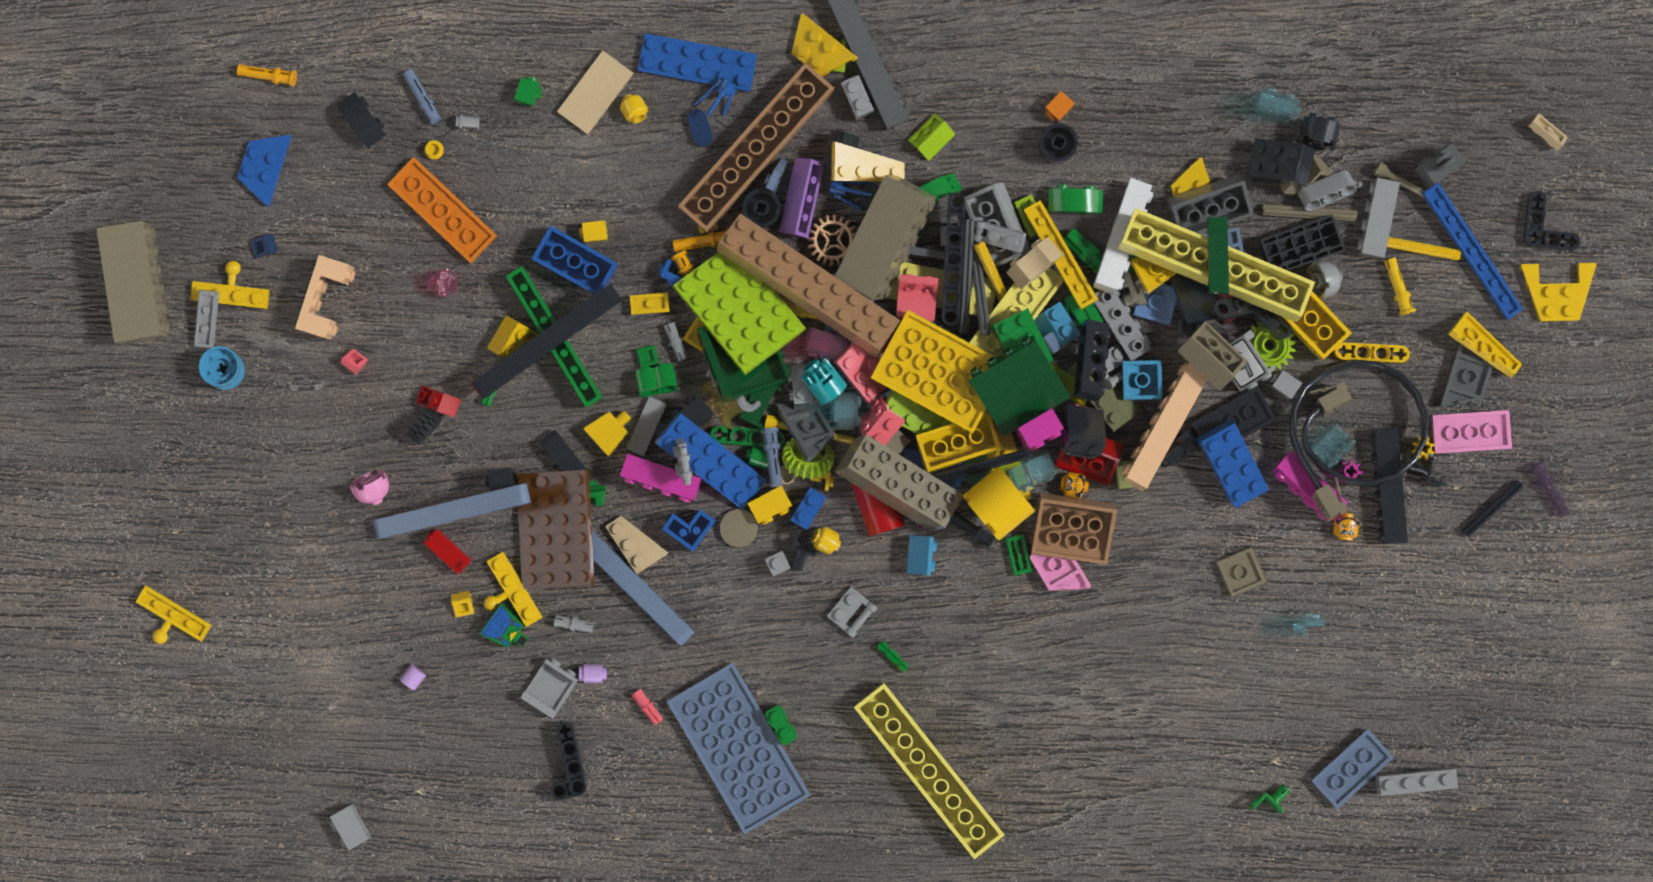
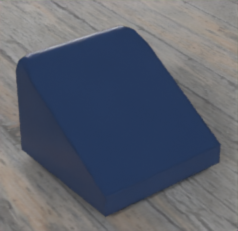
M272 234L263 235L250 241L255 259L278 252Z

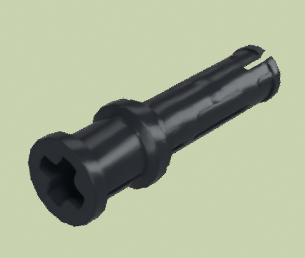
M955 511L949 520L952 524L968 533L973 541L977 540L986 546L985 549L987 550L996 538L984 530L982 525L977 526Z

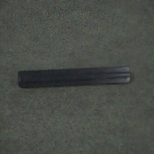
M1515 480L1462 529V532L1467 537L1473 535L1523 489V484Z

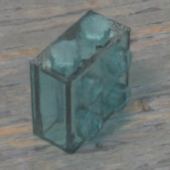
M1271 87L1263 88L1257 95L1252 112L1285 123H1290L1299 116L1301 106H1299L1300 100L1296 99L1295 95L1289 93L1283 95L1277 93L1278 90Z

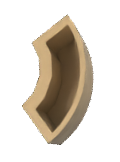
M1049 237L1043 241L1037 240L1031 245L1032 250L1021 259L1017 257L1010 263L1012 267L1006 273L1021 290L1043 274L1063 255Z

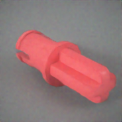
M639 689L631 696L642 709L641 712L644 711L654 725L663 720V717L653 706L654 702H650L642 689Z

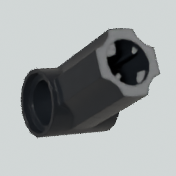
M1188 429L1184 430L1175 439L1176 442L1170 446L1164 457V460L1172 467L1199 445L1196 437Z

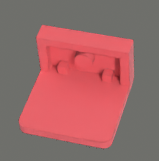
M900 274L896 318L902 320L907 310L931 323L934 322L939 278Z
M880 396L872 402L870 410L860 417L858 426L862 436L867 434L885 446L905 420L889 409L885 398Z

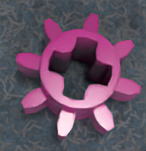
M1349 460L1348 464L1341 462L1342 469H1337L1338 472L1349 478H1357L1358 474H1362L1358 470L1360 464L1354 465L1353 460ZM1350 468L1354 470V473L1349 476V473H1346V469Z

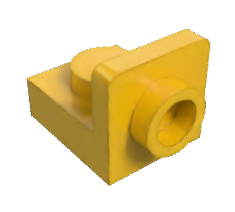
M831 472L826 473L825 477L820 476L819 479L813 477L810 481L822 482V479H826L825 491H828L829 487L833 488L834 476H830Z

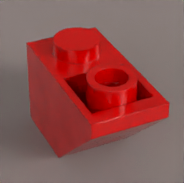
M422 385L415 403L455 418L461 399Z

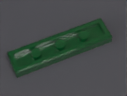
M1208 217V294H1228V218Z

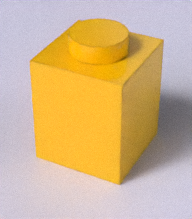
M606 221L582 223V228H579L580 239H584L585 244L608 241Z

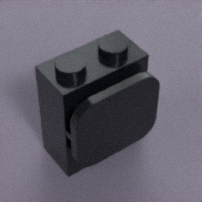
M1066 404L1061 416V424L1064 428L1061 430L1062 435H1060L1062 452L1067 455L1094 459L1097 456L1101 457L1106 446L1104 410Z

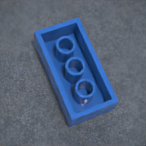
M551 225L532 257L533 261L593 295L609 284L619 266L618 263Z
M1228 420L1196 438L1229 503L1233 507L1237 508L1269 490L1233 421Z

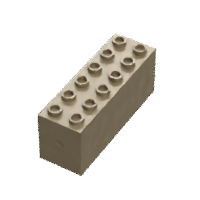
M885 175L835 277L873 300L887 298L892 291L891 285L893 281L897 280L901 270L899 269L902 263H905L909 257L908 251L910 247L914 246L918 239L917 233L919 229H922L927 221L925 217L928 211L931 212L934 208L936 196L897 175Z
M144 221L96 228L114 343L125 345L168 338L170 325L165 319L167 306L162 299L164 287L162 283L160 284L159 280L161 268L160 265H157L156 261L158 249L157 246H154L153 238L156 237L154 227H151V224Z
M867 434L853 439L835 471L836 474L930 532L946 528L963 497V494Z

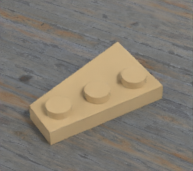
M622 516L605 526L636 574L669 554Z

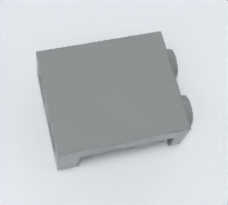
M546 658L536 676L522 694L521 699L553 719L579 678L576 677L577 673L570 668L565 670L560 667L561 663L558 660Z

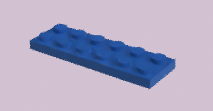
M645 33L638 72L707 85H714L719 78L722 80L723 77H726L736 84V90L751 92L757 54Z
M681 412L675 416L655 441L657 445L674 457L673 446H675V439L683 438L690 455V469L741 509L747 505L767 481L762 475Z

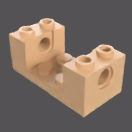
M321 255L318 256L295 329L329 340L335 337L338 330L337 322L315 315L316 311L319 312L322 301H320L322 293L326 292L328 286L326 279L349 285V282H353L355 277L354 267Z

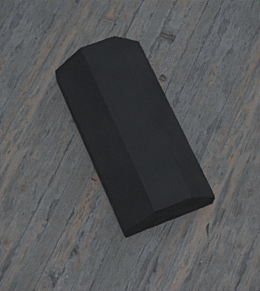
M1333 214L1259 240L1264 261L1287 271L1345 251Z

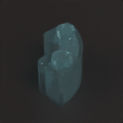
M1049 451L1008 470L1013 484L1019 491L1022 490L1023 493L1034 489L1033 486L1041 481L1046 483L1053 480V476L1057 474Z

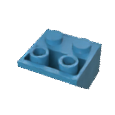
M909 535L907 574L931 576V572H935V560H932V552L936 553L937 541H933L934 537Z

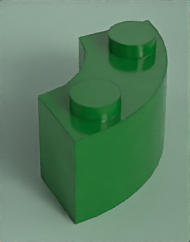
M1057 185V188L1049 189L1048 212L1060 214L1102 213L1103 190H1095V186H1084V189L1068 188V185Z

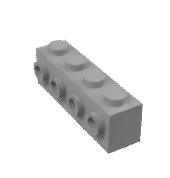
M1102 290L1096 292L1095 295L1098 301L1094 302V305L1103 321L1109 324L1110 332L1127 359L1133 361L1151 349L1149 346L1151 342L1146 335L1143 336L1139 331L1141 326L1136 319L1132 320L1129 315L1131 312L1129 307L1119 299V296H1121L1119 291L1117 290L1115 295Z

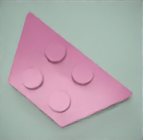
M1031 554L1030 560L1049 591L1089 589L1092 587L1076 560Z

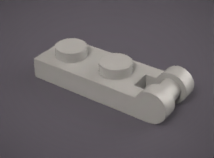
M981 220L975 221L974 226L976 230L973 240L984 241L985 243L1019 253L1023 252L1027 233ZM983 229L988 230L987 236L983 235Z

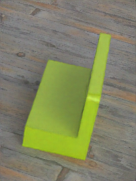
M934 113L908 141L929 161L955 136V133L942 118Z

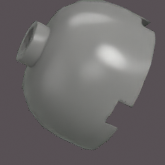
M1316 261L1309 264L1306 273H1310V280L1315 282L1312 292L1320 300L1335 295L1339 291L1342 281V274L1338 268L1329 261Z

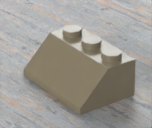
M1206 321L1178 350L1182 357L1188 360L1219 391L1235 377L1248 361Z

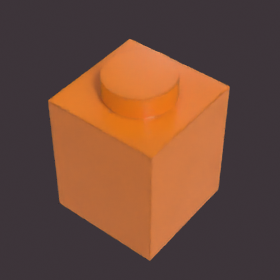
M1060 91L1045 107V115L1052 122L1056 121L1058 123L1072 109L1075 103Z

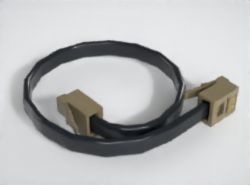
M1353 359L1324 369L1302 387L1290 411L1289 438L1298 462L1316 490L1312 498L1327 522L1338 515H1343L1348 510L1342 500L1338 482L1346 486L1372 488L1395 481L1417 462L1428 439V412L1420 391L1402 372L1380 361ZM1350 368L1376 369L1397 379L1413 396L1421 417L1420 442L1412 458L1395 473L1373 480L1349 478L1328 468L1311 449L1308 440V427L1312 419L1319 413L1324 418L1348 405L1352 397L1347 391L1348 387L1345 382L1333 387L1309 391L1313 386L1333 373ZM1308 391L1309 395L1330 392L1319 398L1315 404L1316 408L1308 414L1301 429V444L1305 455L1320 472L1335 480L1336 495L1329 484L1323 487L1304 456L1296 435L1297 409L1305 393Z

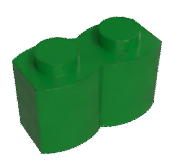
M661 363L655 368L644 366L635 371L640 397H650L678 390L673 364Z
M777 704L766 710L767 721L775 728L776 736L783 745H787L797 739L796 730L787 721V714L781 705Z

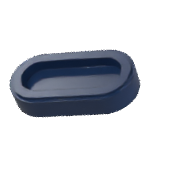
M694 109L688 114V123L695 143L700 147H706L713 140L712 131L706 114L700 109Z

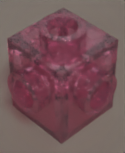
M440 269L439 272H428L426 291L437 292V296L448 297L449 294H457V274H451V270Z

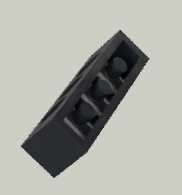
M1087 319L1080 326L1074 397L1095 402L1105 393L1104 378L1107 374V367L1105 365L1109 355L1107 344L1111 336L1109 324Z

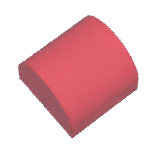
M351 349L342 358L340 363L357 375L368 359L355 349Z

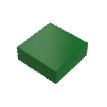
M655 345L636 350L640 367L660 364Z

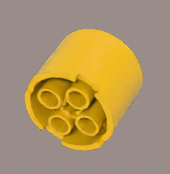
M999 466L962 495L999 541L1035 512L1033 507Z

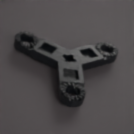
M1236 297L1218 300L1211 307V314L1217 320L1251 315L1267 331H1270L1277 340L1287 339L1292 332L1290 324L1282 316L1253 304L1251 305V303ZM1218 306L1223 307L1225 314L1218 311ZM1279 326L1284 328L1285 334H1281L1278 331Z

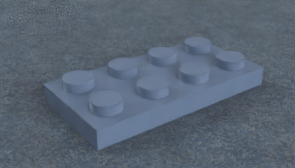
M1365 729L1310 781L1338 809L1394 757L1369 729Z

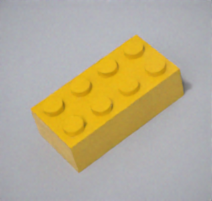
M1313 292L1310 294L1302 317L1297 322L1283 317L1290 324L1292 332L1320 361L1324 360L1351 334V331Z

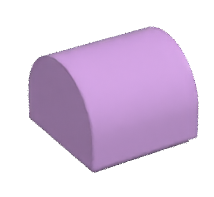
M411 663L399 680L410 689L416 690L426 677V674Z

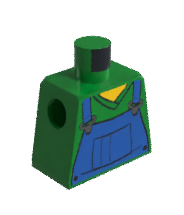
M503 603L500 604L480 633V635L507 648L511 646L513 641L523 648L529 639L520 632L525 626L524 623Z

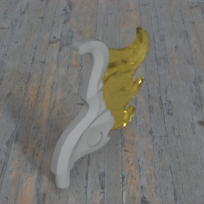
M709 368L706 376L712 379L704 384L702 388L703 397H706L707 392L711 393L709 401L711 411L714 410V406H718L721 424L727 429H734L731 425V420L735 415L744 411L753 412L761 406V403L757 401L754 404H749L745 397L722 403Z

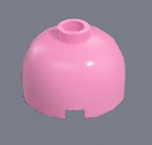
M377 470L378 474L372 475V472L366 473L352 481L354 485L350 484L349 487L359 502L377 505L383 501L382 498L386 496L389 490V481L384 470Z

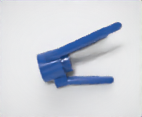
M723 77L722 80L719 78L716 84L693 105L696 107L718 88L717 92L719 95L706 115L710 116L721 98L729 95L722 115H726L732 97L737 91L735 89L736 84L726 77Z
M832 181L830 194H833L835 199L861 210L857 204L844 198L842 195L845 196L846 192L872 197V193L849 188L847 184L869 185L873 182Z

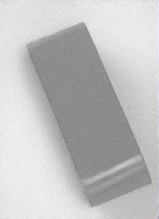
M1341 171L1301 188L1298 196L1306 211H1313L1353 194L1357 190V186L1349 171Z

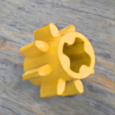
M1417 437V443H1411L1414 446V450L1410 451L1411 453L1415 452L1420 442V437ZM1429 437L1425 444L1427 449L1421 452L1418 459L1423 455L1424 459L1427 460L1428 454L1435 453L1432 451V447L1435 444L1429 443Z

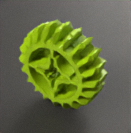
M791 438V441L787 442L783 449L782 461L785 469L789 470V474L795 473V477L801 476L803 479L809 478L810 480L813 477L819 479L820 476L825 477L826 473L830 472L834 463V451H832L830 445H827L810 462H807L796 442Z

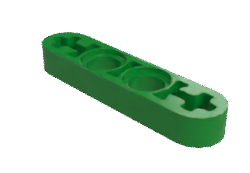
M716 426L711 431V436L719 443L763 447L765 445L764 435L761 443L757 444L752 440L753 434L756 432L761 433L762 429ZM722 429L723 433H728L727 430L731 429V441H726L728 437H721V440H717L714 432ZM736 431H742L744 434V439L740 442L733 439V434ZM778 431L779 438H782V442L778 444L782 447L785 443V436Z

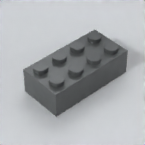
M1239 174L1166 199L1173 224L1198 234L1207 232L1208 217H1227L1228 224L1254 216L1245 181Z

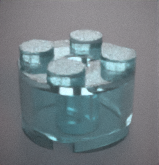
M842 392L834 400L830 401V421H834V426H831L833 430H855L856 427H860L861 416L858 415V407H861V396H857L856 392Z

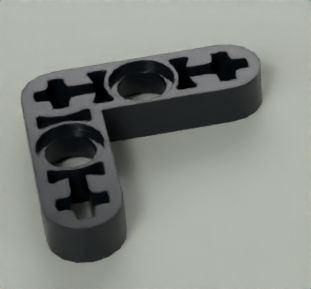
M1542 191L1531 193L1528 196L1523 234L1525 244L1530 247L1564 251L1577 249L1581 243L1577 234L1543 230L1547 198ZM1537 195L1538 198L1542 200L1537 204V209L1541 208V211L1531 210V208H1535L1536 201H1533L1532 198L1536 197ZM1533 213L1538 214L1540 217L1538 224H1533L1530 221V216ZM1534 233L1535 237H1542V233H1544L1542 240H1534L1533 243L1528 236ZM1551 234L1557 238L1555 245H1550L1547 242V237ZM1571 237L1572 241H1575V244L1571 247L1569 243H1561L1562 240H1569Z

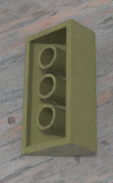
M1077 363L1065 371L1074 383ZM1113 370L1107 373L1109 377L1116 375ZM1122 381L1116 383V386L1110 390L1105 388L1104 395L1097 401L1088 400L1094 409L1104 410V421L1111 432L1117 430L1142 410L1136 400H1123Z

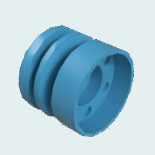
M217 346L210 348L203 354L199 363V371L204 381L216 389L230 390L238 386L243 380L245 366L242 359L227 347ZM222 366H225L227 368L225 369V374L220 372L222 371Z

